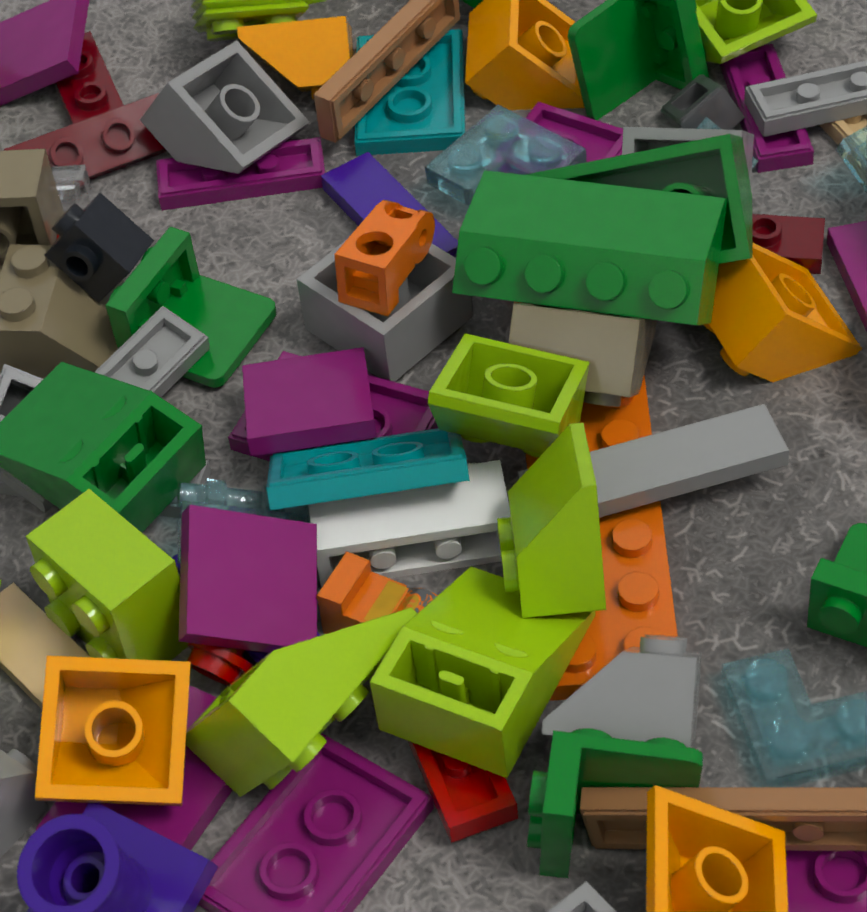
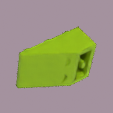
M471 566L402 627L371 678L370 687L379 730L508 778L594 619L595 611L522 618L519 591L505 593L504 577Z
M408 608L273 650L225 688L187 730L186 746L240 797L262 783L270 790L273 789L292 769L295 772H299L318 754L327 742L321 733L334 719L341 722L362 702L369 692L363 684L377 670L402 627L418 613L414 609Z

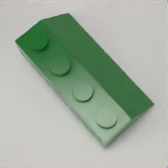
M725 134L525 174L728 198L719 264L753 258L752 192L743 138L740 136Z
M484 170L459 230L452 293L689 325L709 324L712 320L728 198Z

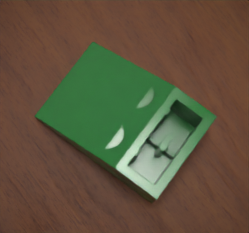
M62 361L0 422L1 468L59 509L64 508L86 490L90 489L141 533L146 530L206 465L201 424L152 391Z

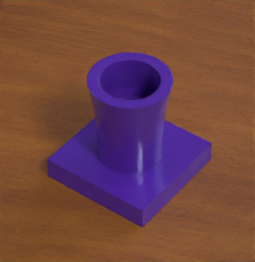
M88 803L82 814H67L51 819L31 835L19 857L17 882L20 894L29 907L27 912H194L218 866L209 859L99 803Z

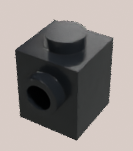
M100 192L84 209L77 203H74L51 228L59 237L45 253V256L99 303L132 271L154 240Z

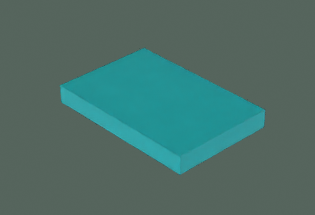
M462 29L449 30L355 124L356 156L369 152L371 155L466 149ZM374 35L358 36L357 51Z
M437 428L275 453L273 456H270L266 489L270 510L470 481L461 435Z

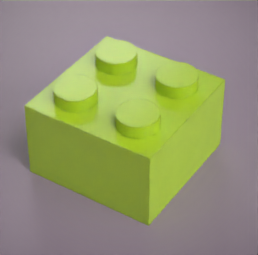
M90 489L86 490L26 535L35 564L30 567V572L38 586L47 594L50 602L44 608L47 617L69 637L75 634L86 643V650L91 657L171 661L188 647L187 642H179L180 577L175 560Z

